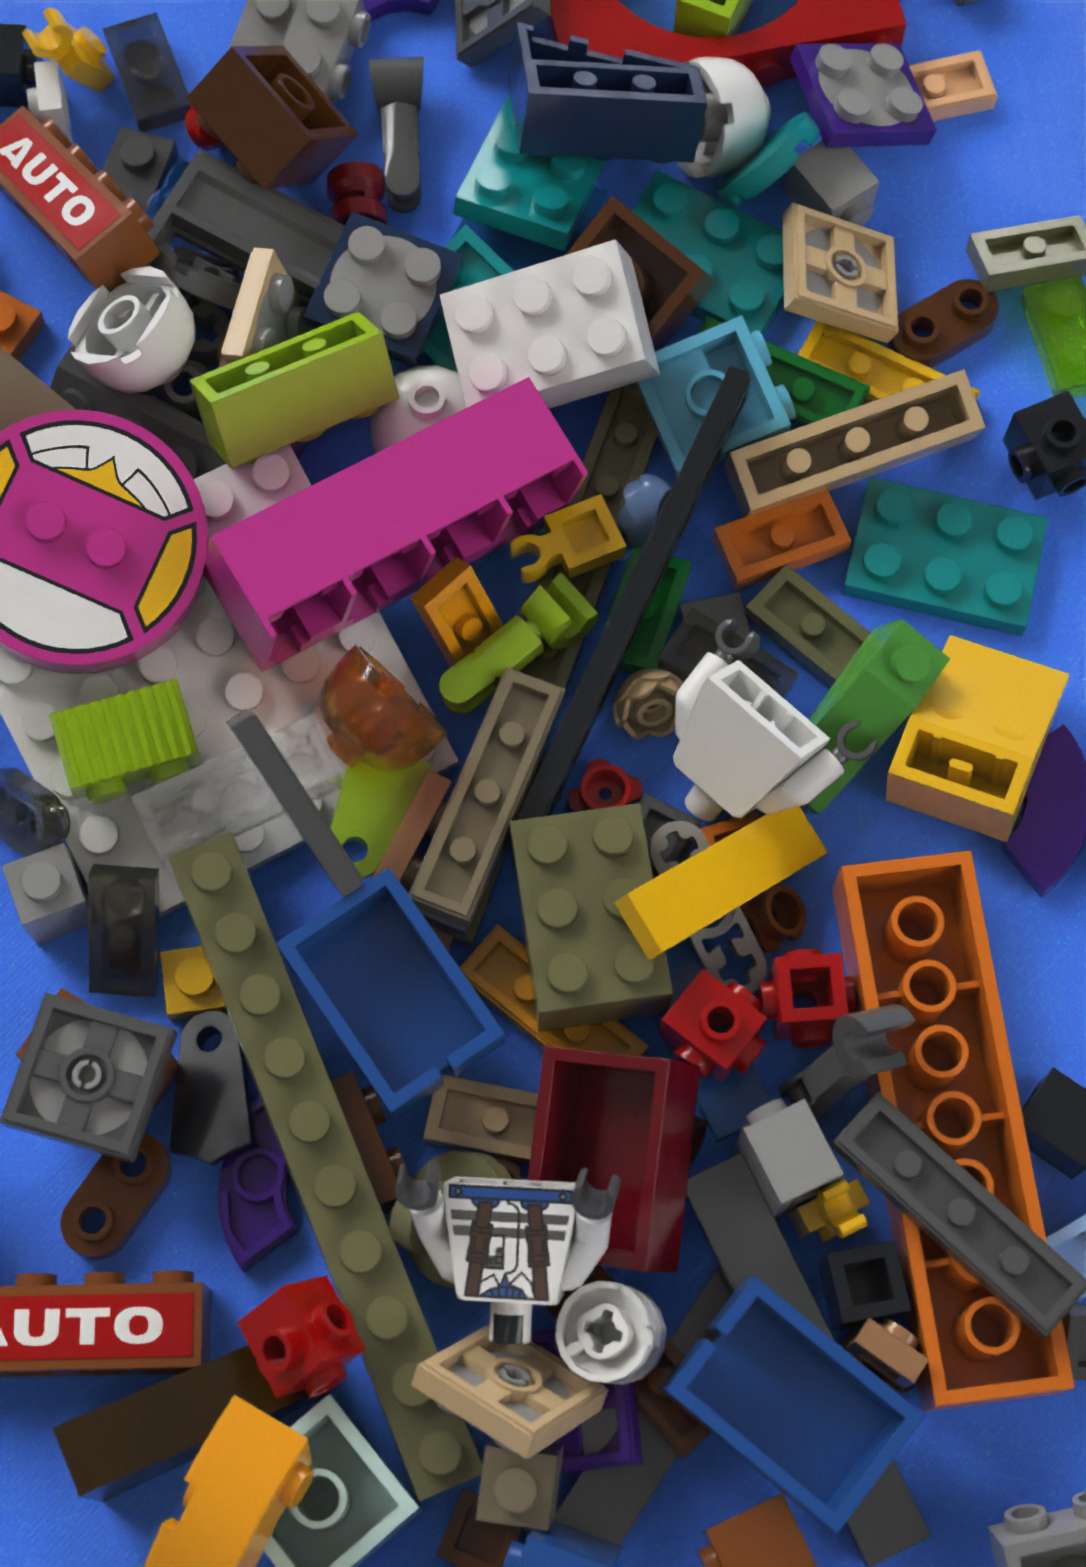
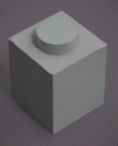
M822 140L799 154L800 156L795 160L797 163L787 173L784 193L790 201L860 226L866 224L874 211L873 206L880 181L851 147H825Z
M64 842L1 866L21 924L37 945L99 922L80 869Z

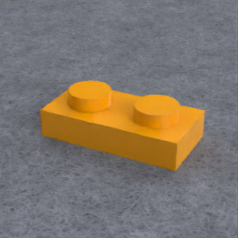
M455 557L410 597L450 667L468 654L475 652L474 649L503 626L473 568L458 557Z

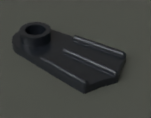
M206 1011L194 1016L186 1024L181 1034L170 1151L176 1156L194 1158L215 1166L231 1154L252 1146L254 1138L244 1058L240 1044L228 1015L219 1011ZM214 1034H221L220 1045L213 1051L205 1052L203 1047L207 1038Z

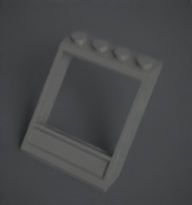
M200 150L195 154L152 220L154 227L147 234L158 248L164 243L170 245L175 236L244 273L254 247L274 249L287 275L291 276L293 286L302 303L308 306L345 226L276 189L264 190L259 184L250 183L237 168ZM153 261L149 263L147 266L152 267ZM71 344L57 366L50 388L76 410L81 409L112 414L145 428L173 450L184 463L193 479L227 464L210 446L203 422L146 392L126 393L101 384L89 375L74 359L71 352H75V346ZM310 441L290 444L298 461Z

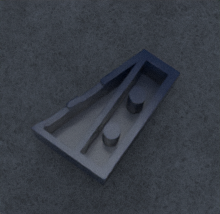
M521 22L516 23L508 75V88L519 154H533L544 158L573 156L592 157L603 161L632 159L650 160L661 164L669 162L694 163L707 107V99L699 67L625 49L622 59L588 50L589 39L571 35L569 45L535 37L533 36L535 26Z

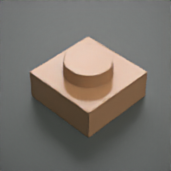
M870 1318L859 1326L845 1348L902 1389L915 1383L929 1361L928 1358L915 1350L920 1343L919 1340L904 1327L887 1318H884L880 1325Z

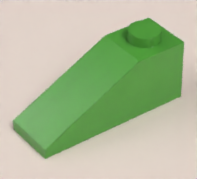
M903 619L875 627L808 720L831 738L824 747L829 751L837 745V736L843 725L853 721L862 722L857 729L847 735L846 747L850 752L861 753L866 750L869 744L877 739L878 745L874 752L875 754L915 710L950 658ZM871 757L862 761L850 759L842 766L844 773L809 803L804 804V806L815 815L820 814Z

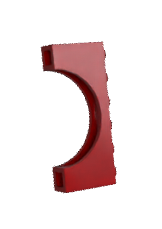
M550 0V16L543 20L548 40L569 45L571 35L589 39L588 50L622 59L625 49L681 63L689 62L699 57L732 59L745 65L756 76L762 87L770 86L781 80L797 78L790 61L796 44L899 43L902 46L907 26L899 0H798L786 13L760 28L723 37L688 36L659 28L632 13L619 0Z

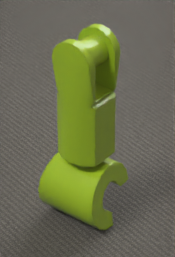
M561 572L552 580L546 590L539 585L521 608L520 614L526 621L518 615L514 616L474 649L475 652L468 654L444 672L440 678L439 690L446 707L453 713L460 715L474 711L496 691L506 667L518 672L544 652L542 639L552 649H562L572 645L593 628L598 620V612Z

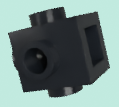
M1069 390L1014 412L1002 441L1008 450V461L1013 475L1020 483L1027 484L1035 500L1055 492L1060 497L1067 496L1086 486V418L1083 417Z

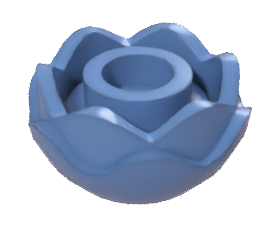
M642 474L639 480L632 481L625 486L623 494L626 504L618 515V524L627 535L626 544L644 548L672 489V486L661 477L652 474Z

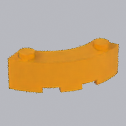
M234 1395L184 1478L189 1485L182 1500V1506L185 1509L180 1520L178 1521L170 1517L161 1524L144 1567H256L285 1507L291 1510L294 1509L312 1482L315 1471L309 1467L312 1463L309 1439Z

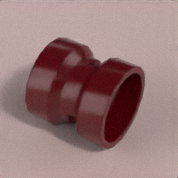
M352 161L339 164L328 172L326 177L327 195L329 200L334 203L329 210V218L345 226L351 212L388 225L387 210L380 202L386 192L385 177L379 167L368 162Z

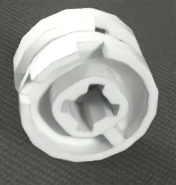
M596 1281L580 1287L566 1299L557 1317L556 1341L561 1357L572 1372L588 1381L626 1385L643 1379L657 1366L665 1350L666 1326L661 1310L649 1295L632 1286H625L621 1283Z

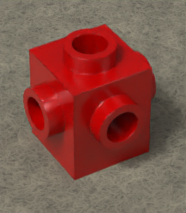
M799 949L786 952L782 957H775L767 976L768 981L758 983V1000L762 1005L759 1012L767 1017L766 1021H772L774 1040L791 1039V1046L794 1048L806 1049L829 1045L831 1043L833 1025L837 1018L856 1012L854 981L852 976H844L842 953L822 954L817 949ZM805 997L813 1003L814 1007L794 1009L793 999Z
M702 968L661 1019L658 1035L676 1048L673 1053L676 1061L700 1065V1079L704 1080L709 1074L719 1083H722L733 1068L741 1075H744L764 1050L767 1043L759 1035L762 1033L767 1017L759 1012L762 1007L761 1003L746 988L735 982H730L726 986ZM711 1028H718L724 1033H717Z
M327 1275L282 1286L237 1322L257 1360L259 1371L268 1381L276 1398L306 1390L308 1396L313 1398L331 1390L347 1378L348 1375L343 1367L366 1350L354 1327V1320L350 1311L340 1301Z

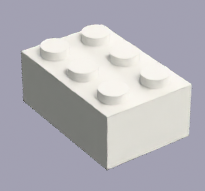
M616 239L440 295L466 408L528 377L550 409L660 375L633 261Z

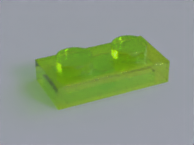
M1081 275L1024 287L1020 301L1053 396L1068 390L1072 397L1085 395L1086 289Z

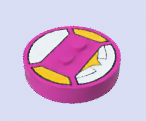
M80 409L46 412L26 418L0 432V648L10 655L42 669L73 674L113 670L140 660L158 649L174 635L188 618L199 598L205 581V561L209 546L208 524L200 492L184 463L161 439L145 428L121 417L99 411Z

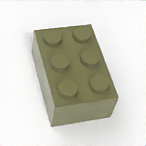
M640 803L510 821V848L538 1032L667 1013L670 1008L673 991L666 951L649 961L614 904L615 901L653 879Z

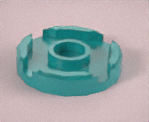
M806 112L793 117L765 138L762 147L739 168L726 174L716 187L717 192L730 207L734 208L738 207L741 203L740 198L745 201L748 198L756 197L797 163L795 160L800 155L795 148L803 139L808 146L814 145L820 135L819 127Z

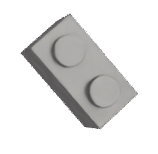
M779 1098L749 1113L746 1116L749 1123L740 1129L741 1134L731 1152L732 1156L739 1153L743 1154L775 1221L789 1215L796 1208L818 1197V1190L838 1181L844 1174L805 1099L787 1107L783 1099Z

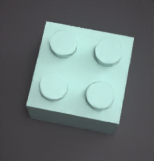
M330 1394L290 1427L309 1439L312 1461L309 1467L314 1469L315 1472L312 1482L299 1504L292 1510L285 1507L264 1548V1552L276 1567H358L423 1511Z

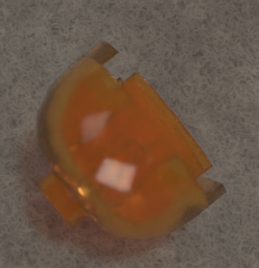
M354 645L335 665L324 681L319 697L320 714L332 732L324 742L351 768L359 760L378 771L396 772L413 766L428 755L448 732L421 702L418 704L404 689L406 686L361 646Z

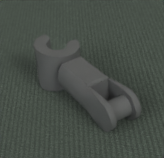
M424 56L368 59L376 105L379 114H381L388 205L398 213H409L417 209L421 203L417 112H420Z
M890 1004L837 1018L833 1025V1045L808 1067L778 1087L780 1096L789 1097L792 1105L805 1099L816 1121H819L829 1115L844 1097L871 1075L908 1065L903 1052L890 1048L887 1043L886 1033L907 1028L913 1024L915 1019L911 1012L902 1005Z

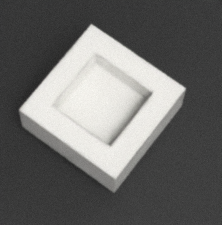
M58 61L35 62L36 87L27 88L29 111L40 123L47 117H50L65 134L70 143H73L68 95Z

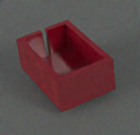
M544 1046L528 1180L576 1183L580 1170L588 1168L586 1177L588 1184L597 1190H607L613 1174L621 1178V1186L612 1210L609 1245L596 1265L643 1272H678L700 1065L664 1058Z

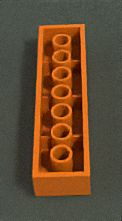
M971 850L841 866L832 886V894L846 975L852 976L854 981L856 1012L897 1004L909 1010L915 1019V1022L907 1028L886 1033L887 1043L890 1048L903 1052L908 1065L871 1075L866 1079L865 1085L868 1102L877 1092L883 1095L1047 1243ZM885 1197L892 1241L896 1243L911 1306V1311L905 1314L907 1328L920 1342L915 1350L929 1359L917 1378L922 1413L1055 1396L1075 1389L1062 1319L1047 1337L1041 1339Z

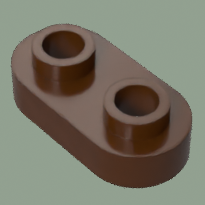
M973 279L955 281L898 315L899 332L888 343V348L902 354L906 358L933 368L980 341L990 333L999 310L998 299L993 291L986 292L980 281ZM960 302H970L978 308L967 309ZM924 329L930 336L925 338L918 337L912 330Z
M144 1133L137 1155H142L146 1159V1167L140 1175L135 1177L126 1176L123 1171L125 1161L102 1155L66 1204L61 1216V1233L67 1245L79 1255L88 1259L101 1260L112 1257L121 1251L166 1189L172 1174L171 1159L162 1144L151 1135ZM92 1211L104 1212L106 1217L104 1227L97 1233H86L83 1228L85 1217Z

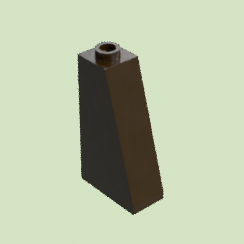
M247 1345L54 1427L53 1431L79 1497L104 1503L194 1460L234 1395L278 1420L333 1393L332 1390H329L319 1396L310 1398L306 1390L276 1398L268 1381L259 1371L257 1360L251 1348Z

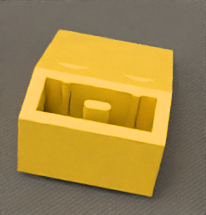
M950 635L942 650L950 660L911 713L888 770L886 801L1008 842L1070 674Z

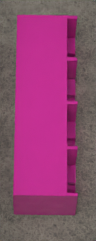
M528 377L210 536L204 576L259 669L265 671L418 591L455 557L470 564L512 542L515 538L544 525L545 515L570 505L587 477L588 471L533 382Z

